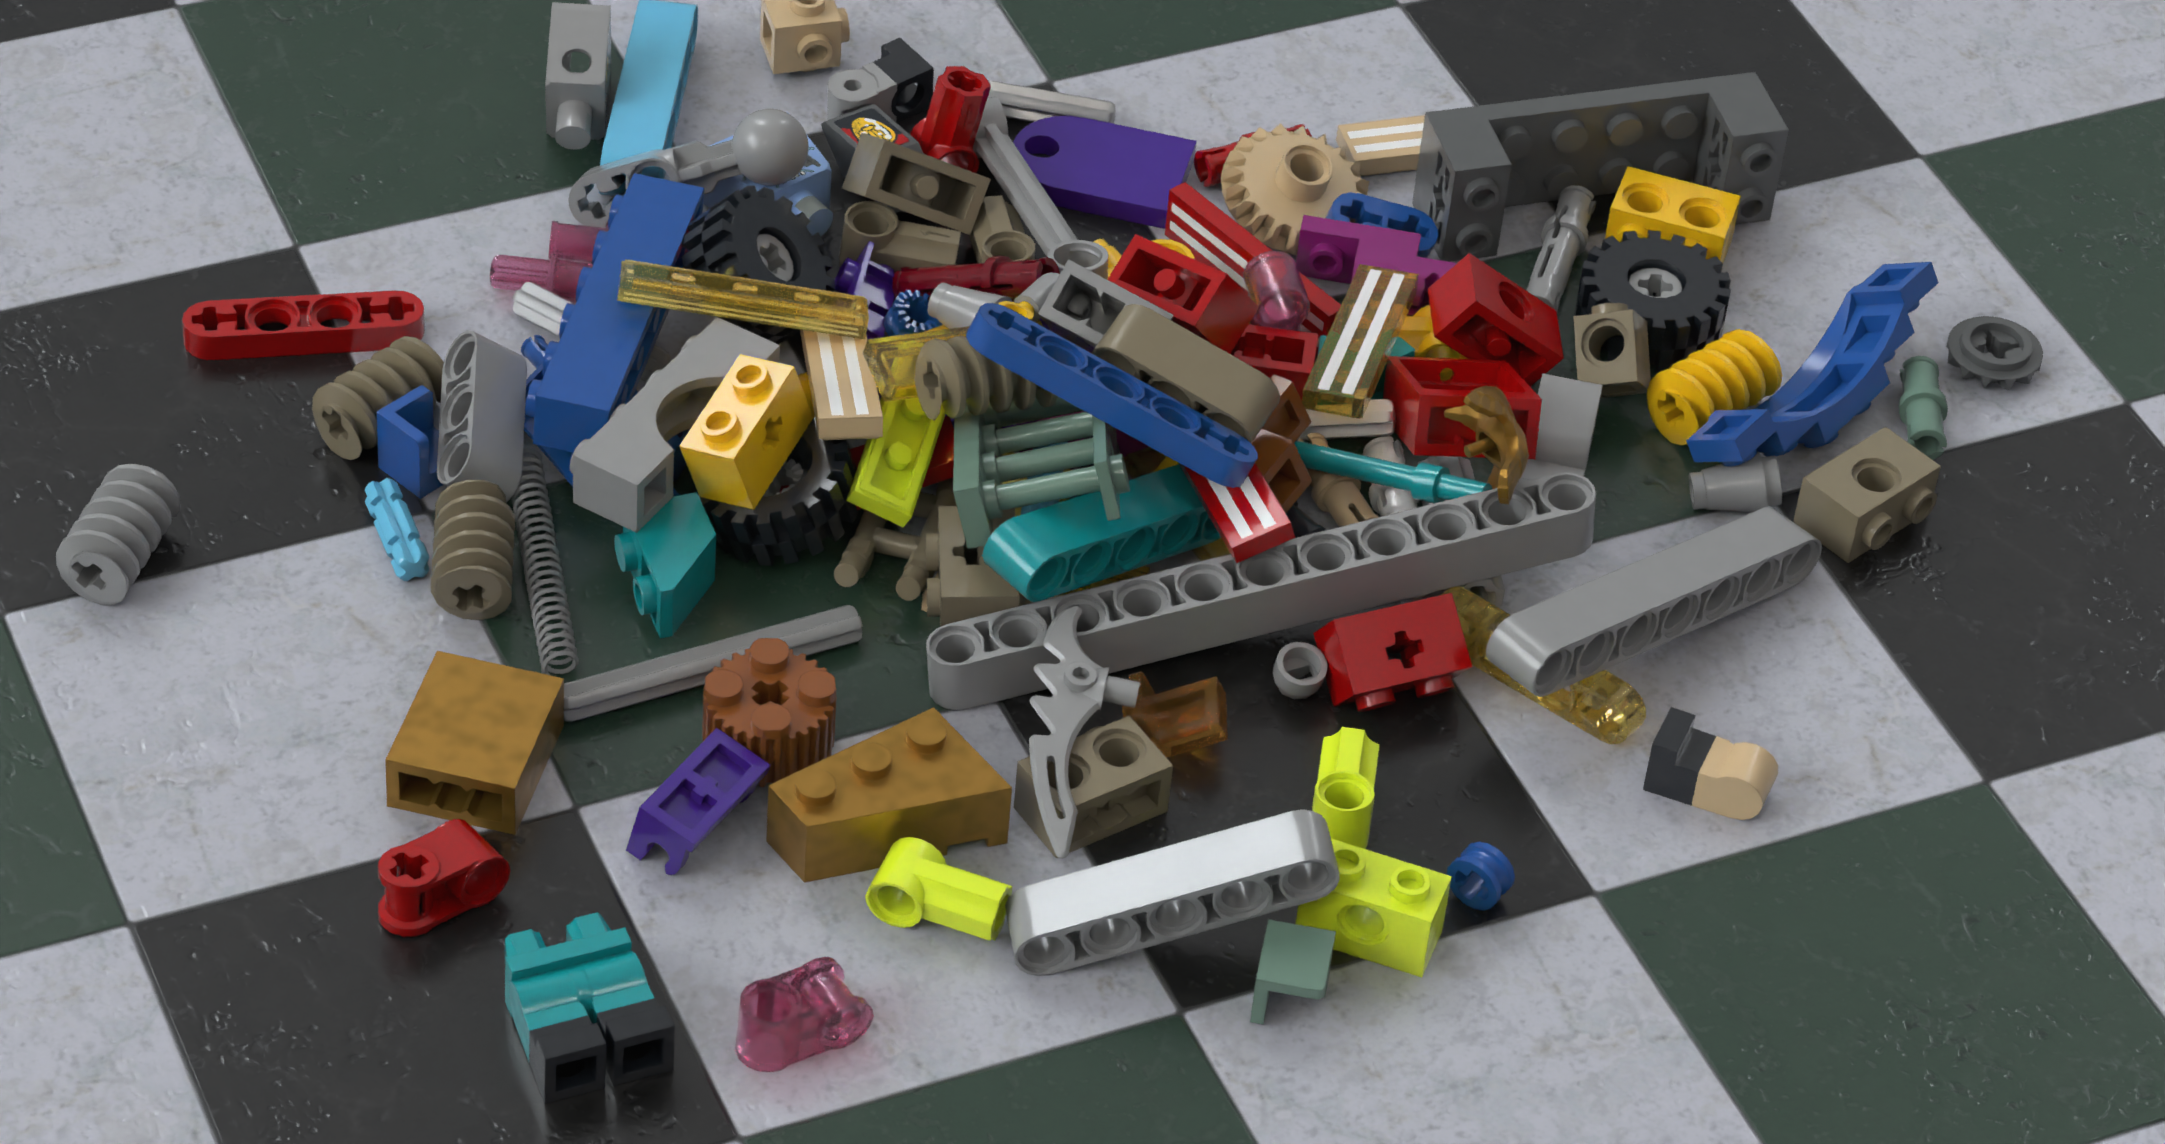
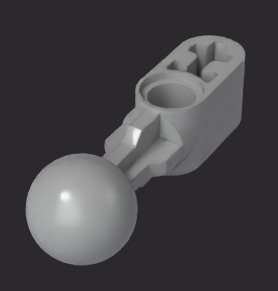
M778 109L758 110L740 122L732 140L712 146H706L699 141H693L665 150H651L589 169L571 188L569 208L574 218L584 226L590 228L608 226L613 198L607 203L605 210L602 209L599 201L589 203L586 196L594 188V184L597 185L600 192H608L618 189L626 180L627 189L633 174H642V170L649 166H657L665 170L671 181L704 187V194L713 192L718 181L741 174L761 185H780L794 178L805 165L809 148L807 135L800 122L789 113Z

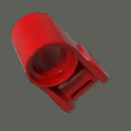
M453 819L446 821L435 830L404 845L393 847L381 856L378 861V878L385 887V895L378 904V920L384 929L395 935L408 937L425 934L435 926L471 908L486 905L495 899L509 880L511 871L509 862L465 820ZM419 904H421V915H419Z

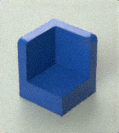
M420 385L377 411L378 468L421 499L444 484L437 477L439 430L434 427L433 392L424 385Z

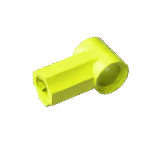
M1341 727L1334 735L1323 738L1312 811L1324 817L1331 839L1366 849L1375 797L1374 788L1379 744L1373 742L1366 735L1365 730Z
M905 837L898 839L892 844L872 880L865 898L871 912L881 921L891 926L901 928L913 927L922 918L973 936L995 941L1004 925L1006 917L1005 904L1009 896L1012 895V886L947 865L941 852L932 844L919 838Z

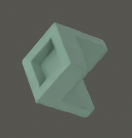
M1268 919L1255 981L1250 1017L1251 1023L1264 1025L1270 991L1316 1000L1325 997L1336 931Z

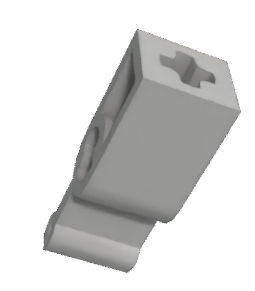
M1542 373L1538 391L1542 404L1536 459H1528L1525 471L1519 482L1564 472L1585 476L1603 385Z

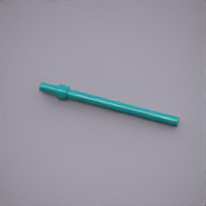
M1296 440L1294 443L1305 467L1308 469L1410 491L1412 497L1416 500L1438 503L1493 489L1490 483L1451 475L1450 470L1443 466L1422 462L1417 467L1302 441Z

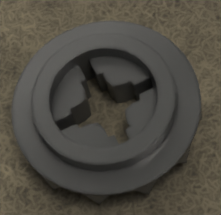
M1973 317L1958 323L1951 330L1946 345L1949 349L1948 364L1959 367L1963 379L1976 377L1982 380L1984 388L1989 383H1998L2006 390H2009L2015 382L2029 384L2034 373L2040 371L2043 359L2042 346L2032 332L2016 322L1999 317ZM1985 346H1986L1988 352H1992V354H1991V353H1984Z

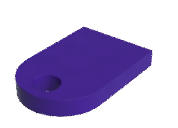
M1053 116L1037 120L1024 127L1017 134L1013 143L1055 206L1165 229L1169 190L1187 182L1194 162L1197 141L1088 118ZM1032 154H1046L1051 157L1041 158Z

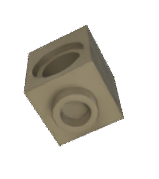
M1623 303L1598 304L1591 308L1592 314L1573 316L1577 380L1603 385L1600 398L1647 393L1649 382L1651 381L1647 321L1633 309L1628 310V305ZM1613 336H1623L1624 348L1622 353L1612 361H1601L1600 350L1604 342Z

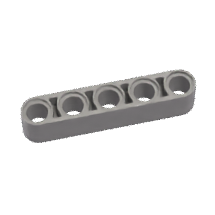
M1302 809L1289 811L1027 885L1009 896L1005 904L1015 964L1021 971L1029 975L1043 976L1055 974L1315 901L1327 896L1336 888L1339 882V869L1326 820L1315 811Z

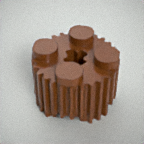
M760 638L754 641L749 649H745V655L741 656L738 653H733L731 661L727 659L721 660V667L714 666L712 672L705 677L702 742L718 728L769 763V771L760 780L759 787H765L767 783H775L832 755V747H834L837 701L835 677L827 672L825 667L818 668V661L815 659L807 661L806 654L793 655V650L789 649V646L779 638Z

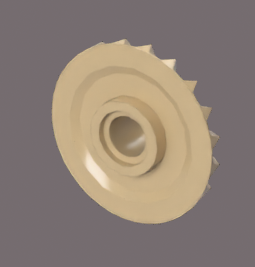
M1280 123L1270 132L1259 127L1251 137H1242L1236 147L1230 151L1224 163L1221 175V188L1224 201L1239 225L1265 245L1284 253L1297 255L1303 215L1325 218L1334 200L1341 194L1352 192L1367 195L1369 181L1360 177V163L1348 161L1345 146L1333 148L1327 144L1326 134L1314 138L1307 135L1304 126H1301L1294 132H1290ZM1348 217L1350 222L1355 223V219Z

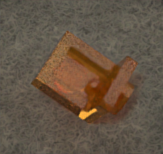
M1142 671L1129 675V680L1140 682L1135 708L1122 705L1123 718L1130 715L1166 758L1228 740L1226 692L1217 676L1155 694Z

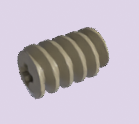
M404 336L392 342L389 348L386 347L374 353L371 359L355 365L352 371H347L337 376L333 383L330 382L318 388L313 396L312 411L318 431L330 450L341 458L353 460L360 457L362 448L369 450L378 445L377 411L420 385H424L433 392L434 410L436 402L441 403L442 369L444 364L441 357L423 341L415 337Z
M964 336L951 338L947 342L941 339H932L925 342L919 351L915 368L917 396L927 417L934 421L940 414L941 405L947 416L955 419L963 415L966 405L970 413L979 416L986 413L989 402L997 413H1004L1009 410L1012 400L1020 410L1031 408L1035 397L1044 408L1055 405L1058 396L977 352Z
M464 480L451 484L443 490L435 503L432 573L430 579L431 593L440 607L449 614L462 619L484 620L496 617L506 611L512 601L511 585L513 582L515 514L510 506L506 504V495L499 485L485 480Z

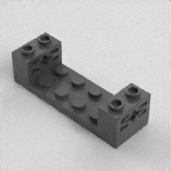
M1756 72L1425 112L1412 204L1415 209L1426 213L1433 219L1438 229V239L1434 249L1439 259L1447 262L1459 261L1468 253L1476 258L1497 256L1505 207L1557 201L1561 191L1572 185L1585 187L1594 196L1617 193L1627 166L1740 195L1741 199L1735 225L1767 221L1771 218L1789 129Z

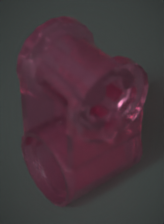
M816 958L801 967L771 978L756 980L745 987L740 996L735 1052L738 1059L751 1069L761 1072L779 1071L793 1063L831 1049L844 1048L854 1043L871 1026L874 1017L873 1009L863 997L853 995L843 981L845 978L843 968L834 958Z

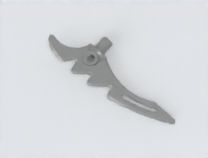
M1071 606L1062 610L1053 619L1043 641L1044 647L1061 662L1058 664L1039 663L1034 666L1035 673L1053 696L1035 695L1030 698V704L1051 732L1050 735H1032L1029 738L1033 785L1038 807L1053 850L1059 858H1066L1069 854L1078 814L1072 798L1068 777L1069 758L1074 741L1087 720L1098 709L1101 710L1103 702L1135 708L1140 682L1108 676L1110 667L1103 668L1086 655L1077 638L1076 627L1082 613V609L1078 606ZM1048 761L1054 763L1057 793L1064 819L1058 818L1052 800L1048 780Z

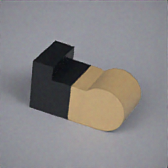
M1671 707L1652 744L1643 790L1732 819L1745 820L1758 815L1778 775V764L1774 756L1757 744L1748 742L1733 744L1727 739L1695 729L1693 726L1696 715Z

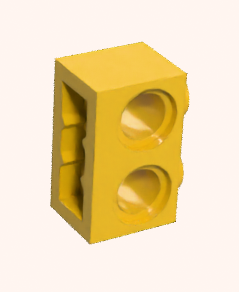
M1627 166L1610 207L1605 239L1613 236L1619 242H1622L1623 232L1636 231L1639 238H1647L1648 230L1661 231L1660 239L1671 241L1673 234L1686 238L1684 245L1686 247L1692 248L1698 243L1707 248L1706 260L1716 256L1724 263L1732 242L1741 196Z

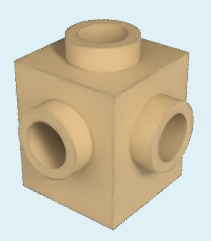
M761 0L760 41L773 74L797 71L810 72L816 69L840 66L841 43L848 42L850 37L849 20L845 8H837L834 0Z

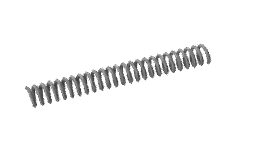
M526 448L523 449V453H531L535 458H523V462L529 461L534 464L523 466L522 472L531 470L536 472L521 476L520 482L536 479L537 481L526 484L519 482L518 488L512 496L516 530L518 531L519 547L521 549L525 582L532 611L536 645L538 646V654L540 656L541 672L546 675H550L549 672L564 674L572 671L579 664L577 648L575 647L576 640L573 637L574 631L572 629V621L570 620L571 613L568 610L569 604L567 602V594L565 593L566 586L564 585L562 567L560 566L561 559L559 558L558 542L556 541V533L552 522L553 516L549 505L550 499L546 488L542 456L538 451ZM534 487L539 488L536 491H531L527 493L522 492L524 489H530ZM527 497H540L536 500L524 501ZM537 504L542 505L540 508L536 509H525L528 506H534ZM530 514H543L541 517L527 518ZM537 522H544V523H545V524H543L542 526H535V527H529V526H528V525L531 524V523H537ZM546 531V533L541 535H530L532 532ZM535 540H548L541 544H531ZM542 548H548V549H549L548 551H546V552H541V553H534V552H533V551H535V550H537V549H542ZM543 557H550V558H551V559H549L548 561H542V562H536V561H535L536 559H538V558H543ZM541 566H552L549 570H536ZM542 575H554L549 579H538ZM544 584H556L551 588H540ZM550 592H556V593H557L556 595H554V596H552V597H542V596H541V595H543V594H545V593H550ZM547 602H559L558 604L553 606H543V604ZM548 611H560L559 613L554 615H545V613ZM553 619H561V620H562L561 622L556 623V624H547V623H546V622H548V621H550V620H553ZM555 628H563V629H564V630H562L561 632H557V633H549V632H548L549 630L555 629ZM553 638H565L564 640L559 642H550V640ZM555 647H567L566 649L561 651H551V649ZM557 656H569L563 660H553ZM572 661L571 666L565 669H554L548 665H562Z

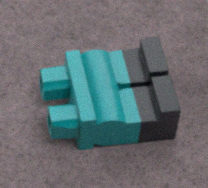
M596 912L574 918L566 926V942L546 947L540 932L532 929L509 934L505 938V1003L511 1017L514 1019L518 1035L544 1104L604 1089L606 1070L613 1086L673 1071L675 1024L666 1006L659 1007L647 983L641 962L636 953L632 951V941L625 927L611 930L601 914ZM645 1042H648L651 1046V1051L640 1059L628 1060L623 1058L624 1048ZM580 1059L585 1064L584 1068L572 1077L556 1076L557 1065Z

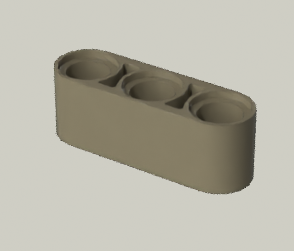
M1126 305L1092 351V354L1238 433L1251 444L1280 402V393L1277 386L1265 374L1143 305Z

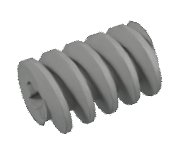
M138 464L118 465L106 474L100 487L96 489L90 502L84 507L78 520L75 521L67 537L63 539L56 552V566L62 579L74 592L84 599L100 605H115L123 601L129 586L134 584L140 569L146 565L151 552L157 548L161 536L166 534L172 518H176L181 509L180 496L174 484L163 473L148 466Z

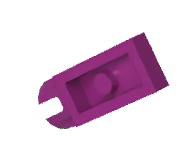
M1303 215L1295 269L1305 277L1351 284L1347 309L1351 311L1370 269L1382 271L1364 310V313L1376 314L1393 273L1405 275L1387 316L1413 317L1419 309L1430 304L1428 288L1455 266L1456 263L1418 257L1421 234Z

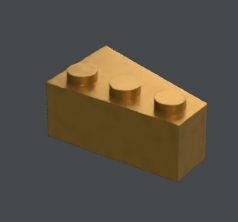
M933 707L768 785L766 842L804 883L880 868L892 844L898 839L905 837L922 839L937 848L943 856L947 855L948 846L984 839L987 847L1007 844L1012 787Z

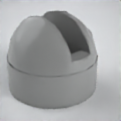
M1289 643L1277 655L1273 667L1274 682L1283 695L1292 699H1306L1315 694L1321 687L1327 673V660L1317 647L1309 643ZM1311 672V677L1299 680V678H1302L1303 676Z

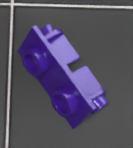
M871 241L867 243L856 261L847 257L835 277L834 290L839 293V296L834 297L831 308L827 310H862L869 350L882 345L885 333L884 317L892 307L895 297L892 289L895 272L886 264H877L870 260L875 244Z

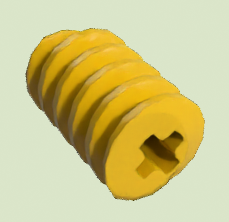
M1737 329L1727 332L1719 340L1712 341L1703 349L1694 351L1686 359L1677 361L1669 369L1658 372L1651 379L1647 390V405L1652 421L1668 441L1681 446L1687 445L1686 440L1708 422L1709 416L1714 411L1745 410L1749 406L1760 403L1764 397L1773 395L1781 386L1783 375L1780 362L1770 346L1751 331Z

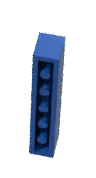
M634 173L624 196L618 194L614 196L608 218L609 230H599L594 243L592 254L593 266L592 268L584 266L580 272L576 289V305L566 304L559 329L560 341L549 342L543 361L542 381L533 379L528 390L525 415L534 418L533 444L574 453L581 441L590 439L609 421L612 413L619 405L627 404L633 398L671 305L624 298V294L673 301L674 298L624 290V286L672 294L677 293L686 271L683 268L681 256L689 252L688 249L681 246L683 237L690 232L687 229L690 222L703 212L704 187Z

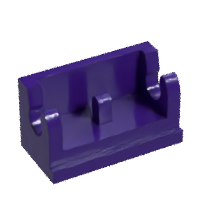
M716 728L639 807L626 851L641 861L656 843L662 846L669 856V861L665 864V873L668 875L676 874L686 864L690 852L692 853L739 803L746 801L755 791L757 784L768 773L770 764Z

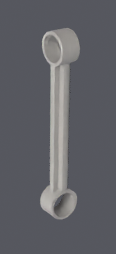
M997 97L987 98L972 148L977 158L984 160L1045 255L1057 263L1060 273L1069 259L1108 279V252L1097 243L1077 239L1008 136L1006 115L1000 100Z

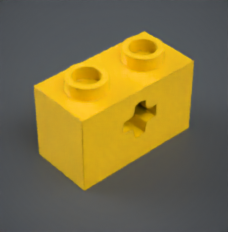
M743 354L738 356L679 446L700 497L752 510L756 508L814 418L794 366Z

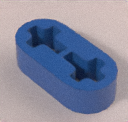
M1349 192L1341 194L1334 200L1325 217L1350 222L1348 217H1351L1358 224L1421 234L1418 257L1428 258L1438 239L1437 226L1426 213L1412 207L1360 193Z

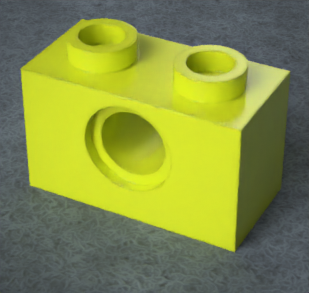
M1331 839L1339 869V882L1336 888L1327 896L1298 905L1295 924L1336 931L1334 950L1422 978L1443 930L1452 876Z

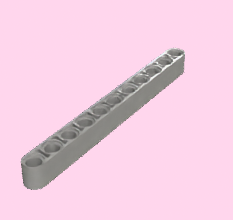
M1570 472L1556 473L1517 483L1509 505L1499 503L1498 488L1297 537L1237 564L1232 555L1228 554L949 623L936 628L929 635L926 642L930 697L936 704L945 709L964 710L1048 689L1035 673L1034 666L1039 663L1058 664L1061 662L1044 647L1043 641L1053 619L1062 610L1071 606H1078L1082 609L1076 627L1077 638L1081 648L1091 660L1103 668L1110 667L1109 673L1575 557L1584 553L1593 541L1596 505L1595 487L1589 479L1580 474Z

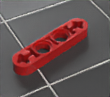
M396 290L210 300L198 302L190 306L184 312L182 319L183 341L186 351L192 356L204 360L380 351L386 347L389 348L392 342L404 336L415 337L421 340L425 331L424 305L421 299L412 293ZM331 319H342L348 321L349 324L344 327L331 328L322 326L321 322ZM370 320V323H363V321ZM271 322L283 323L288 326L279 331H264L258 328L262 324ZM238 327H245V330H238Z

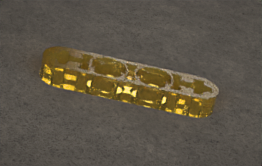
M1462 587L1448 588L1440 594L1452 593L1471 663L1476 668L1608 744H1620L1625 741L1645 721L1646 706L1636 689L1606 670L1569 685L1570 691L1562 688L1547 696L1538 697L1491 663L1486 656V648L1491 635L1497 626L1505 618L1509 617L1510 614Z

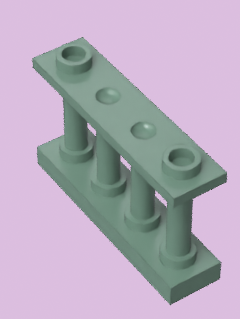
M1035 397L1033 406L1027 410H1020L1012 400L1009 410L1004 413H997L989 402L986 413L979 416L970 413L966 405L963 415L954 419L953 493L967 548L984 546L988 538L993 533V519L1002 518L1004 510L1101 491L1107 520L1121 518L1119 494L1130 492V486L1123 454H1117L1116 428L1087 412L1002 428L1083 411L1060 397L1057 398L1055 405L1045 408L1038 403ZM1091 436H1093V438L1084 439V440H1080V441H1075V442H1070V443H1065V444H1060V445H1055V446H1050V447H1045V448H1040V449H1035V450H1030V451H1025V452H1020V453H1015V454H1010V455H1005V456L1002 455V454H1007V453H1012V452H1017V451H1022V450H1027V449H1032V448H1037V447H1042V446H1047V445H1051V444H1056V443H1061V442H1066V441H1071V440H1076V439H1081V438H1086V437H1091ZM1091 464H1094V465H1095V466H1091V467H1086V468H1081V469H1076V470H1071V471H1066V472H1061V473H1056V474H1051V475H1046V476H1041V477H1036V478H1031V479H1026V480H1021V481H1016V482H1011V483L1003 484V482H1006V481H1011V480H1016V479H1021V478H1026V477H1031V476H1036V475H1041V474H1046V473H1051V472H1056V471H1061V470H1066V469H1071V468H1076V467H1081V466H1086V465H1091Z

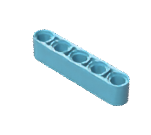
M639 0L603 144L600 165L651 150L672 148L695 49L698 5L660 0ZM649 166L642 170L641 175L665 179L666 171L657 166ZM626 180L618 189L608 192L599 191V194L615 196L616 194L626 192Z

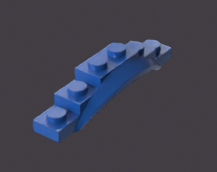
M1932 262L1883 264L1863 283L1849 290L1817 346L1797 372L1774 395L1754 409L1714 411L1709 416L1708 422L1686 440L1694 462H1721L1724 466H1736L1751 460L1757 452L1763 453L1766 457H1777L1792 451L1798 444H1804L1807 448H1817L1834 441L1839 436L1838 431L1854 416L1868 410L1871 406V401L1890 384L1884 363L1894 358L1895 350L1915 333L1908 313L1917 309L1920 305L1919 300L1939 283Z

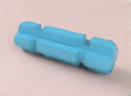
M385 478L381 482L371 481L365 487L367 495L365 504L370 515L376 519L374 525L387 555L393 559L391 564L396 576L404 581H408L415 576L423 578L430 569L427 563L429 554L424 543L419 539L421 536L406 502L401 500L403 495L398 483L390 478Z

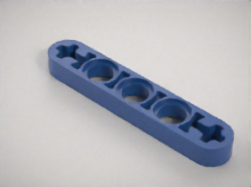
M994 303L983 304L980 306L966 332L969 344L983 356L1215 483L1231 488L1240 487L1258 459V453L1254 446L1238 433L1005 306Z

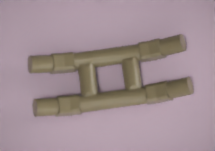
M953 478L939 482L936 495L920 492L912 515L927 519L920 536L884 529L887 520L864 509L855 534L843 552L842 560L835 568L834 578L836 582L843 587L854 586L870 569L874 559V552L908 559L907 564L904 566L903 574L897 581L896 592L898 596L906 601L916 599L921 592L926 590L927 578H933L935 571H926L925 533H938V506H957L953 493Z

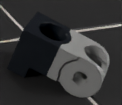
M901 38L881 45L880 59L862 66L859 70L846 69L831 76L828 81L827 120L872 104L878 106L896 123L927 111L933 96L934 67Z

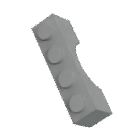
M716 317L698 336H691L682 347L681 352L663 369L653 372L644 388L627 404L619 405L612 413L609 421L590 439H584L576 447L570 461V471L573 474V503L637 533L673 497L674 449L667 441L693 426L740 354L780 363V345L719 317Z

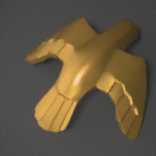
M1482 386L1474 389L1465 397L1463 402L1466 405L1447 409L1444 411V416L1459 421L1476 432V442L1464 446L1465 455L1470 458L1482 453L1494 465L1487 483H1490L1493 489L1498 488L1499 503L1509 505L1514 489L1522 477L1528 462L1527 442L1525 434L1516 422L1504 393L1497 387Z

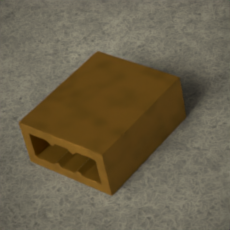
M437 651L385 759L387 806L446 820L463 819L473 826L516 835L564 726V678Z

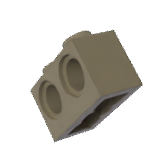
M1130 715L1105 726L1094 727L1085 734L1076 737L1069 758L1068 777L1072 798L1078 814L1069 853L1168 812L1173 765ZM1029 756L1017 761L1013 808L1054 857L1058 858L1047 835L1038 807ZM1048 761V780L1052 800L1058 818L1064 819L1057 793L1054 763Z

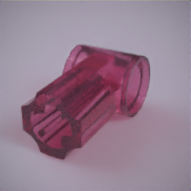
M1268 251L1259 254L1246 265L1243 273L1248 296L1259 307L1250 321V325L1300 331L1301 323L1309 314L1310 302L1295 260L1291 255L1283 251Z

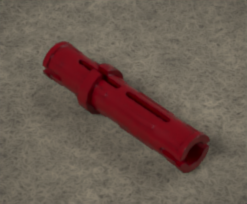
M992 256L984 263L950 264L946 266L917 268L902 267L900 271H896L894 274L892 289L895 298L900 292L911 290L913 294L915 290H918L922 297L924 293L928 294L927 300H929L935 288L945 282L952 286L955 285L1006 296L1013 301L1043 274L1050 272L1060 274L1057 263L1049 257L1012 261L1007 256Z

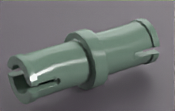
M1915 356L1903 363L1904 370L1900 369L1903 395L1899 400V415L1901 421L1907 427V442L1934 460L1944 453L1942 447H1947L1943 421L1947 417L1948 405L1945 395L1939 389V368L1937 363L1927 356Z

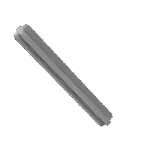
M845 605L564 683V721L572 723L705 685V677L712 672L714 666L721 667V660L727 659L731 661L733 653H738L741 656L745 655V649H749L752 643L760 638H779L787 643L789 649L793 650V655L796 656L801 653L810 656L856 643L862 638L863 625L861 617L858 616L854 606Z

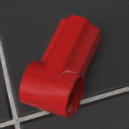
M947 66L944 74L938 76L927 117L920 120L910 133L919 142L923 154L977 173L979 160L972 148L991 88L984 74L975 73L965 66Z

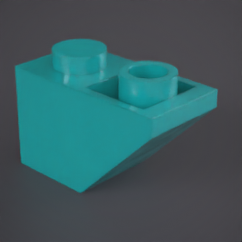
M697 492L672 497L637 533L623 527V533L616 534L614 538L619 567L622 572L631 571L634 578L633 592L638 611L641 615H650L659 638L674 635L715 581L716 533Z

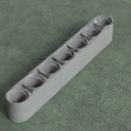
M1770 506L1761 508L1510 615L1497 626L1491 635L1486 648L1487 659L1538 697L1547 696L1796 586L1816 566L1821 555V541Z

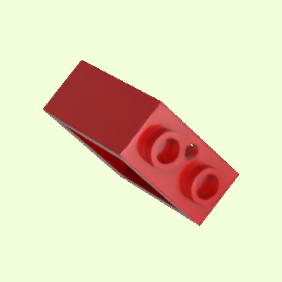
M1387 356L1383 399H1389L1393 402L1396 412L1394 432L1413 455L1467 457L1464 452V446L1476 442V432L1459 421L1446 418L1444 411L1466 405L1463 401L1474 389L1482 386H1493L1499 388L1504 393L1516 422L1525 434L1529 453L1528 459H1536L1542 399L1507 361ZM1443 369H1452L1450 379H1440V373ZM1482 453L1473 456L1478 458H1486Z

